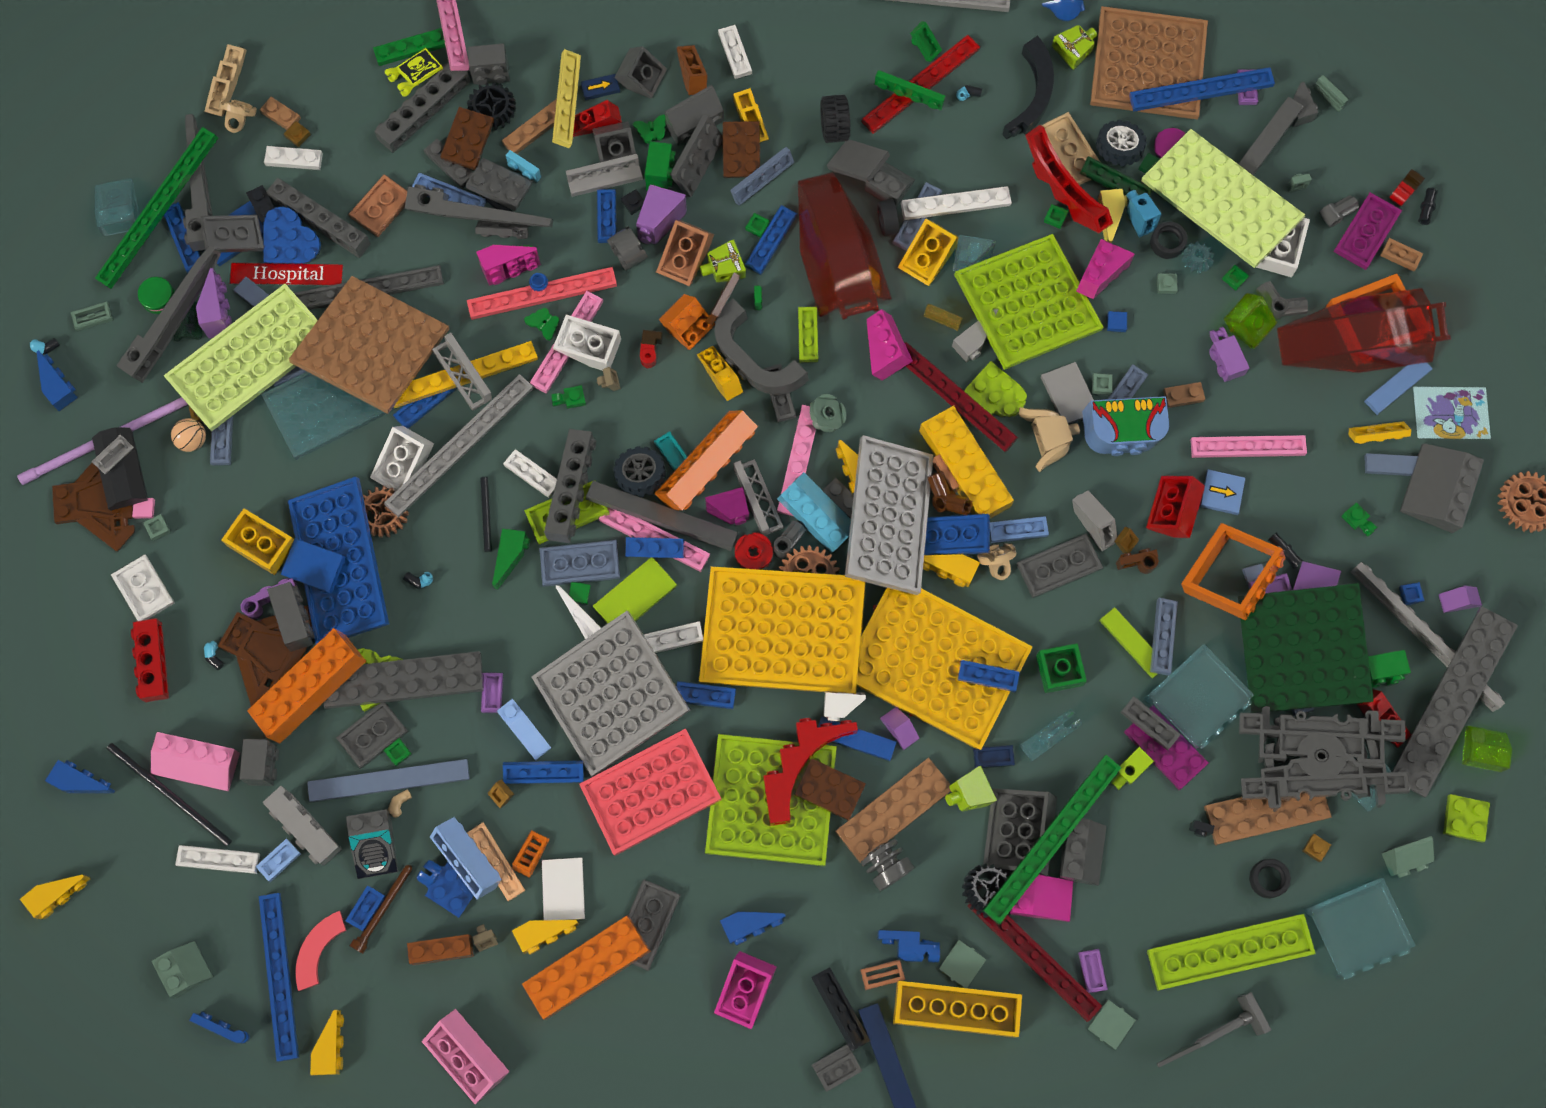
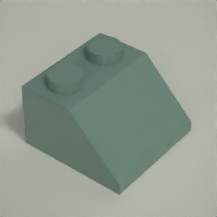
M1432 836L1382 853L1390 876L1398 874V877L1401 878L1411 874L1409 871L1416 868L1418 872L1429 868L1428 864L1434 862Z
M195 941L172 949L151 961L170 998L177 999L213 978Z

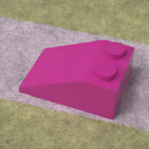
M1038 875L1011 909L1009 915L1070 922L1073 881Z
M739 951L733 960L714 1013L752 1029L777 967Z

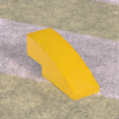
M751 88L734 93L732 98L740 120L759 121L760 142L769 140Z

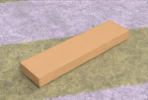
M484 822L467 832L468 836L475 841L481 853L487 857L491 866L498 871L502 879L498 886L507 901L509 902L526 890Z

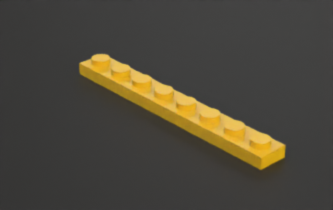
M532 341L470 362L483 379L536 361L538 356ZM460 365L450 368L451 371L460 373ZM446 370L413 380L394 408L456 388V385ZM461 377V386L471 383L470 379Z

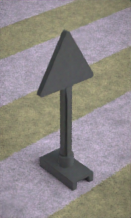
M1252 992L1237 998L1244 1011L1238 1018L1158 1062V1068L1209 1044L1242 1025L1251 1024L1257 1036L1271 1031L1272 1029Z

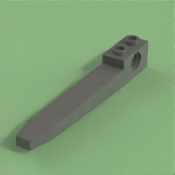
M193 114L185 115L187 148L199 132ZM204 160L190 178L192 209L185 210V218H183L184 227L187 230V234L184 235L185 242L191 247L193 252L206 249L200 222L201 216H213Z
M415 184V187L408 186L405 209L409 211L469 220L551 228L553 226V220L550 218L448 201L449 195L444 193L443 189L433 187L432 190H427L426 186ZM429 195L430 202L424 204V198Z
M211 246L205 250L192 266L144 338L137 335L126 353L121 357L117 367L143 383L201 292L209 270L211 268L214 269L221 255L220 252Z

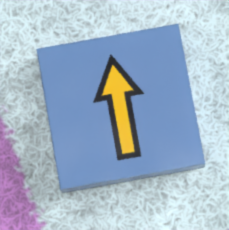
M1208 469L1206 471L1205 488L1200 507L1238 515L1245 478Z

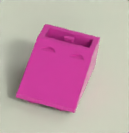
M492 245L476 252L489 286L493 284L498 285L505 279L515 278L522 272L532 271L541 265L536 247Z

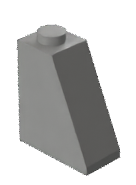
M1089 491L1077 495L1072 500L1074 512L1098 548L1104 551L1114 545V541L1117 539V532L1113 516Z

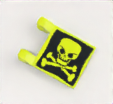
M425 48L397 67L386 69L385 74L389 76L388 80L390 82H394L400 74L405 78L407 82L398 84L397 88L401 91V95L406 97L415 86L442 70L443 67Z

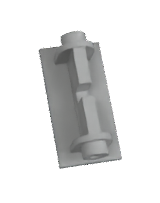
M119 435L91 462L106 475L134 447L123 436Z

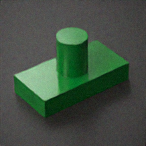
M921 21L910 33L912 44L918 46L926 61L931 62L942 51L926 22Z

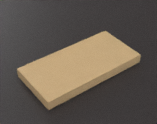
M1069 112L1041 125L1045 128L1047 136L1062 164L1075 181L1081 185L1091 180L1080 174L1083 164L1088 156L1099 162L1100 160Z

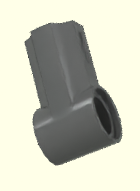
M1349 195L1335 204H1328L1320 210L1319 214L1331 228L1341 222L1344 217L1355 212L1359 208L1358 201L1355 197Z
M793 520L783 534L775 540L773 552L777 558H787V553L790 554L794 546L806 533V529L802 524ZM785 545L787 549L781 551L778 549V546Z

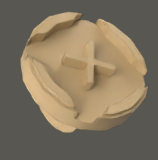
M222 98L219 103V107L227 111L225 127L232 133L241 131L245 125L246 116H255L257 110L256 107L238 100L227 102V98ZM232 118L238 120V128H233L230 125Z
M1004 543V547H999V544L991 545L990 553L977 555L980 564L989 565L991 575L998 580H1005L1010 575L1011 567L1009 560L1016 556V548L1012 544ZM1003 565L1004 570L998 575V568Z

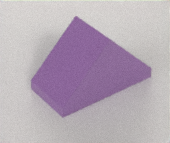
M1462 586L1439 594L1443 613L1482 606L1477 587Z
M897 707L880 718L903 750L920 739L910 719Z

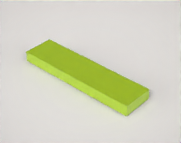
M1114 607L1100 619V622L1153 679L1157 673L1150 672L1152 647Z

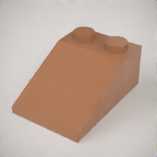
M675 220L656 273L691 286L709 251L715 234L684 221Z

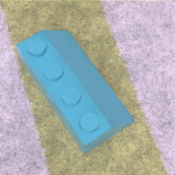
M804 472L777 498L830 553L834 552L849 537L851 519Z

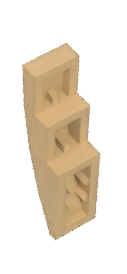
M227 44L223 61L220 60L216 77L213 76L204 112L223 117L226 110L219 107L220 99L227 98V102H230L247 52L246 49Z

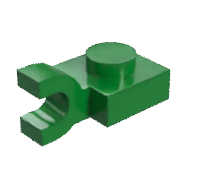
M582 385L564 388V394H551L553 407L566 404L567 409L586 405Z
M1357 502L1341 516L1354 530L1360 527L1368 537L1377 528L1375 524L1367 521L1370 515Z

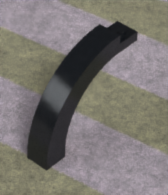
M1038 35L1024 44L1021 53L1029 63L1034 74L1036 84L1035 97L1023 113L1004 126L1002 135L1006 139L1011 136H1017L1021 131L1025 135L1030 132L1043 117L1050 101L1054 85L1053 64L1046 46Z

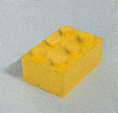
M246 509L241 511L221 539L227 547L273 575L278 572L287 559L294 541L291 536Z

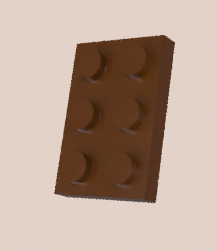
M459 107L441 153V159L475 170L495 121L494 118Z
M759 121L723 122V177L746 178L760 167Z
M811 758L794 795L849 821L866 783Z

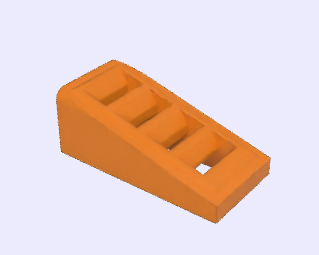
M531 830L512 863V869L530 878L549 842V838ZM532 839L541 843V846L532 843ZM528 847L536 850L537 853L528 850ZM524 855H527V856L533 858V860L531 861V860L525 858Z

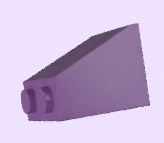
M650 185L636 223L638 240L645 244H657L673 227L675 220H680L686 214V195Z

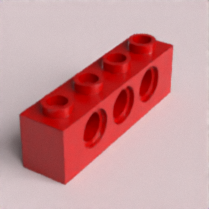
M157 618L133 622L131 637L135 643L132 653L134 659H136L134 674L138 678V685L136 686L137 697L144 702L169 699L162 622ZM147 638H151L150 643L144 646V641ZM152 657V662L145 665L146 659ZM150 676H154L153 682L147 684V679Z

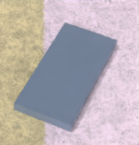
M617 540L539 548L543 587L571 584V582L583 583L620 579Z

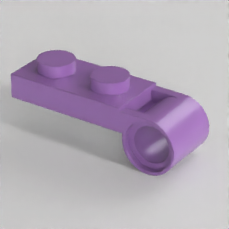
M286 578L279 581L275 586L291 582L295 587L297 583L292 578ZM271 586L260 589V592L256 593V595L242 601L241 611L247 617L258 619L262 615V605L271 602L267 589L272 588ZM251 605H256L253 612H248V608Z

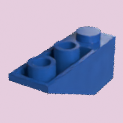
M38 350L37 360L41 390L51 404L60 411L78 398L74 394L76 389L69 381L65 382L62 379L65 375L58 367L54 369L52 366L54 361L48 354L43 355Z
M58 760L45 780L47 783L67 793L115 792V790L109 788L111 783L101 778L99 781L93 779L94 774L85 769L82 772L76 770L77 765L68 760L65 763Z
M737 912L720 920V923L730 944L735 943L737 946L747 941L746 937L751 934L756 937L764 933V928L772 925V928L784 923L782 919L786 916L784 913Z

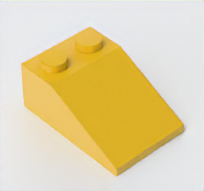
M925 219L898 268L930 286L953 254L961 238L933 221Z

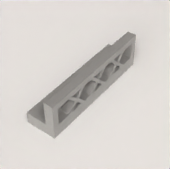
M637 154L566 171L572 197L643 180Z
M452 333L444 336L445 342L432 350L473 411L491 401L492 395ZM448 347L451 351L450 358L442 357L439 351ZM451 363L460 364V373L450 370ZM461 377L470 379V388L460 385ZM471 392L480 394L482 399L473 404L470 400Z
M755 459L743 464L741 460L733 463L735 474L741 487H743L746 500L760 533L765 536L783 529L782 522ZM753 466L755 470L753 478L747 476L745 468ZM753 482L761 485L762 491L760 495L754 493L752 489ZM760 500L769 503L770 506L767 512L761 510ZM767 517L775 519L778 525L769 528L766 522Z

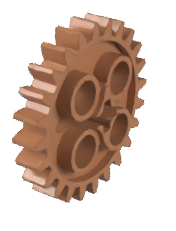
M1529 471L1524 475L1520 472L1516 476L1510 477V480L1505 481V485L1500 488L1502 492L1498 494V497L1502 498V500L1497 502V504L1503 505V508L1499 511L1506 513L1503 519L1510 518L1509 525L1513 522L1516 523L1515 529L1522 526L1523 532L1529 528L1530 533L1546 529L1545 475L1538 478L1537 472L1532 474V476ZM1519 488H1522L1525 494L1521 493ZM1538 492L1543 495L1544 499L1539 497ZM1516 505L1522 509V512L1516 508ZM1535 510H1537L1538 512H1540V515H1541V516H1538V515L1535 513Z
M809 545L808 550H804L803 546H801L800 552L793 549V556L787 553L788 561L782 559L784 566H779V571L817 573L816 569L818 567H824L826 569L824 574L838 575L836 573L840 571V568L834 567L837 564L836 560L830 561L832 554L825 556V549L820 553L818 546L813 551ZM799 562H806L808 566L801 569L797 564Z

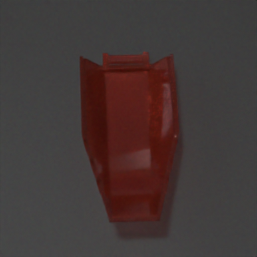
M833 172L799 180L800 254L819 317H823L839 308L842 320L847 319L848 316L872 310L874 312L879 311L877 299L891 300L892 298L871 232ZM869 300H870V302H871V303H869V304H865V305H861V306H857V307L845 309V306H849V305H853V304H857V303H861V302H865V301H869Z
M1422 288L1346 299L1277 328L1282 365L1362 373L1433 362L1436 342L1451 340V335H1448L1444 309L1446 302L1431 304ZM1432 309L1437 310L1440 336L1438 337L1435 335Z

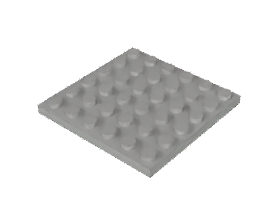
M625 611L532 676L533 681L591 776L597 775L691 711L629 611Z

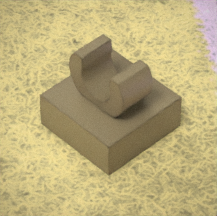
M610 367L602 369L604 376L597 378L598 386L602 385V388L608 387L613 391L621 389L617 372Z
M484 924L476 927L478 935L472 938L479 952L498 945L497 938L492 929L487 931Z

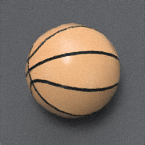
M185 418L179 420L173 426L171 439L179 450L192 452L202 447L206 439V431L199 421Z

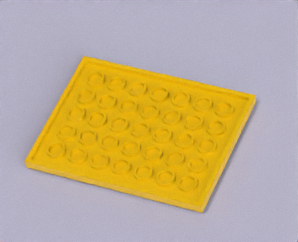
M711 567L699 682L856 694L866 582L848 578L845 575Z
M886 588L861 636L857 686L971 747L981 750L1010 691L958 681L960 661L965 660L1019 671L1020 673L1032 646L922 588L921 593L918 595Z

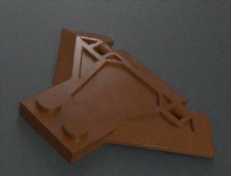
M93 463L87 467L74 483L52 486L54 522L56 524L78 522L117 552L134 534V525H128V520L133 519V505L112 511L108 509L100 471ZM120 521V526L116 527V522Z
M307 605L304 606L309 616V620H306V622L312 627L309 607ZM239 612L236 613L218 644L219 648L237 657L251 706L301 660L308 648L307 646L290 652L284 644L275 615L255 621ZM269 679L272 680L269 687L265 686Z

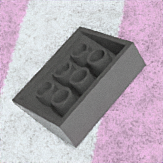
M1423 443L1400 512L1450 533L1458 531L1463 527L1484 460L1467 452Z
M993 788L992 791L997 801L990 806L983 864L986 863L988 867L994 864L995 869L1002 867L1001 871L1013 872L1055 819L1057 797L1050 792ZM1050 860L1039 875L1048 876Z

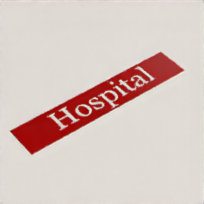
M231 263L230 284H239L247 277L255 284L337 285L342 284L343 265Z

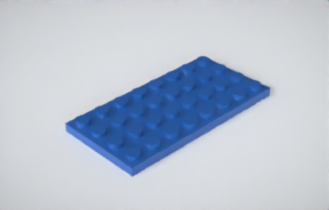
M353 477L288 500L295 539L346 557L332 593L304 583L315 643L320 642L333 628L350 638L389 625L360 479Z

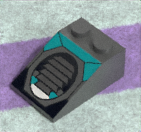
M386 809L346 816L357 879L398 872L392 820L389 811Z

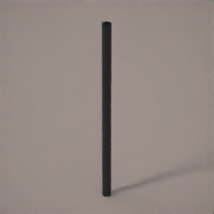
M113 743L108 745L107 750L225 846L232 842L229 837Z

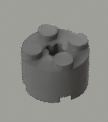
M629 226L607 240L611 250L618 257L625 271L648 258L645 250H642L639 240Z

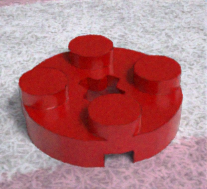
M752 533L742 536L735 545V559L743 569L762 570L772 561L773 548L766 536L760 533ZM757 548L758 555L750 556L749 550Z

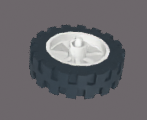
M1110 121L1109 124H1104L1103 128L1100 129L1096 141V149L1099 150V155L1103 156L1107 162L1110 161L1114 165L1120 164V166L1132 165L1143 156L1147 144L1146 135H1143V130L1138 129L1136 124L1132 125L1129 121Z

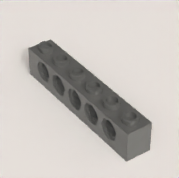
M449 63L444 64L442 70L436 75L431 76L423 87L418 88L410 99H406L397 111H393L384 123H380L374 131L377 140L394 153L470 82L468 72L451 71Z
M277 178L266 191L273 203L279 207L292 209L298 214L302 222L358 258L371 245L366 234L281 179Z
M569 429L544 530L547 540L570 543L571 537L575 536V520L580 515L579 504L584 499L583 487L588 482L587 470L592 465L591 453L596 448V439H594L590 431ZM575 484V486L568 488L569 485ZM571 501L570 504L564 505L565 502ZM561 519H567L565 522H560Z

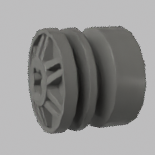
M896 839L879 845L861 861L863 867L870 863L873 864L866 871L868 874L876 870L879 873L873 879L879 891L894 884L915 868L908 857L898 860L897 856L902 852V848L892 851V848L898 844Z

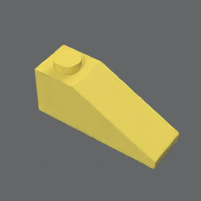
M1123 189L1102 190L1098 196V202L1109 209L1113 221L1112 225L1103 230L1104 240L1109 243L1113 241L1125 206H1127V197L1123 194Z

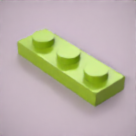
M798 307L799 362H818L817 307Z

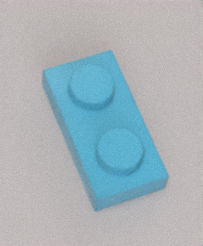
M509 150L506 154L507 165L514 171H520L525 178L538 182L541 178L540 169Z

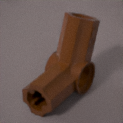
M942 471L927 476L935 496L932 499V504L938 512L948 510L963 515L970 513L973 507L972 500L968 497L956 495L954 491L949 490Z

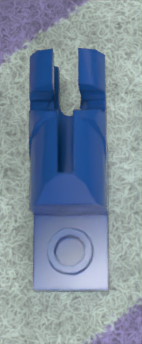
M878 931L877 940H882V944H894V941H898L897 957L901 960L922 962L924 959L923 955L926 954L928 962H939L940 943L925 939L920 941V932Z

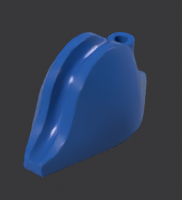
M1055 0L1042 3L1043 7L1050 9L1061 21H1070L1076 18L1081 11H1085L1083 0Z

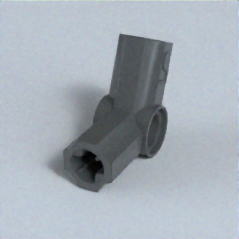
M1271 281L1263 283L1255 290L1267 307L1269 317L1274 320L1281 319L1283 316L1302 315L1308 312V302L1305 297L1285 299L1279 295ZM1275 306H1278L1281 311L1277 310Z

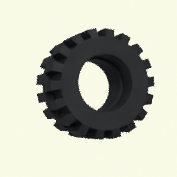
M844 94L822 96L820 115L825 142L848 141L851 128L849 105Z

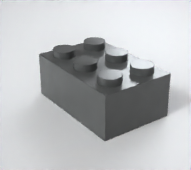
M287 582L267 589L284 644L289 651L292 652L313 645L312 639L315 638L312 627L306 622V620H309V616L303 604H300V602H303V598L297 586L294 587L291 582Z

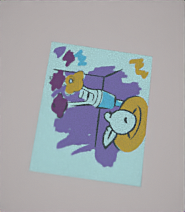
M1413 387L1418 438L1491 439L1486 387Z

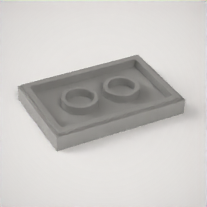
M1076 362L1042 374L1041 379L1057 413L1060 416L1066 417L1068 425L1082 420L1083 409L1094 399Z

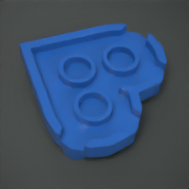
M277 207L267 212L264 220V263L304 264L310 263L316 258L321 249L320 238L315 231L302 226L301 218L295 211L286 207Z

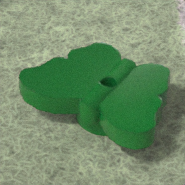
M660 115L653 122L649 121L648 124L642 121H635L633 127L646 144L656 139L662 141L665 138L666 118L665 115Z
M547 308L537 310L536 313H532L524 318L528 326L542 331L544 338L548 341L553 339V335L560 322L558 316L549 314Z

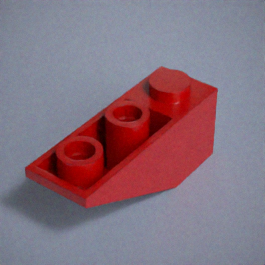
M606 100L576 114L573 137L591 134L594 128L622 123L619 107Z
M1372 689L1374 702L1357 703V706L1364 715L1367 711H1377L1379 713V721L1381 719L1401 720L1382 691ZM1405 726L1406 741L1411 736V733ZM1391 742V743H1392L1395 747L1398 748V747L1401 746L1404 742Z

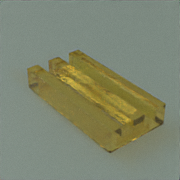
M928 304L925 309L924 317L954 330H959L962 317L931 304Z

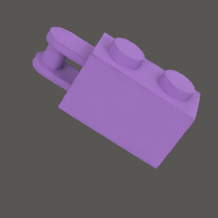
M1220 327L1217 331H1210L1213 345L1209 353L1211 359L1215 360L1219 376L1223 378L1224 382L1244 376L1250 368L1235 335L1228 337L1224 327Z

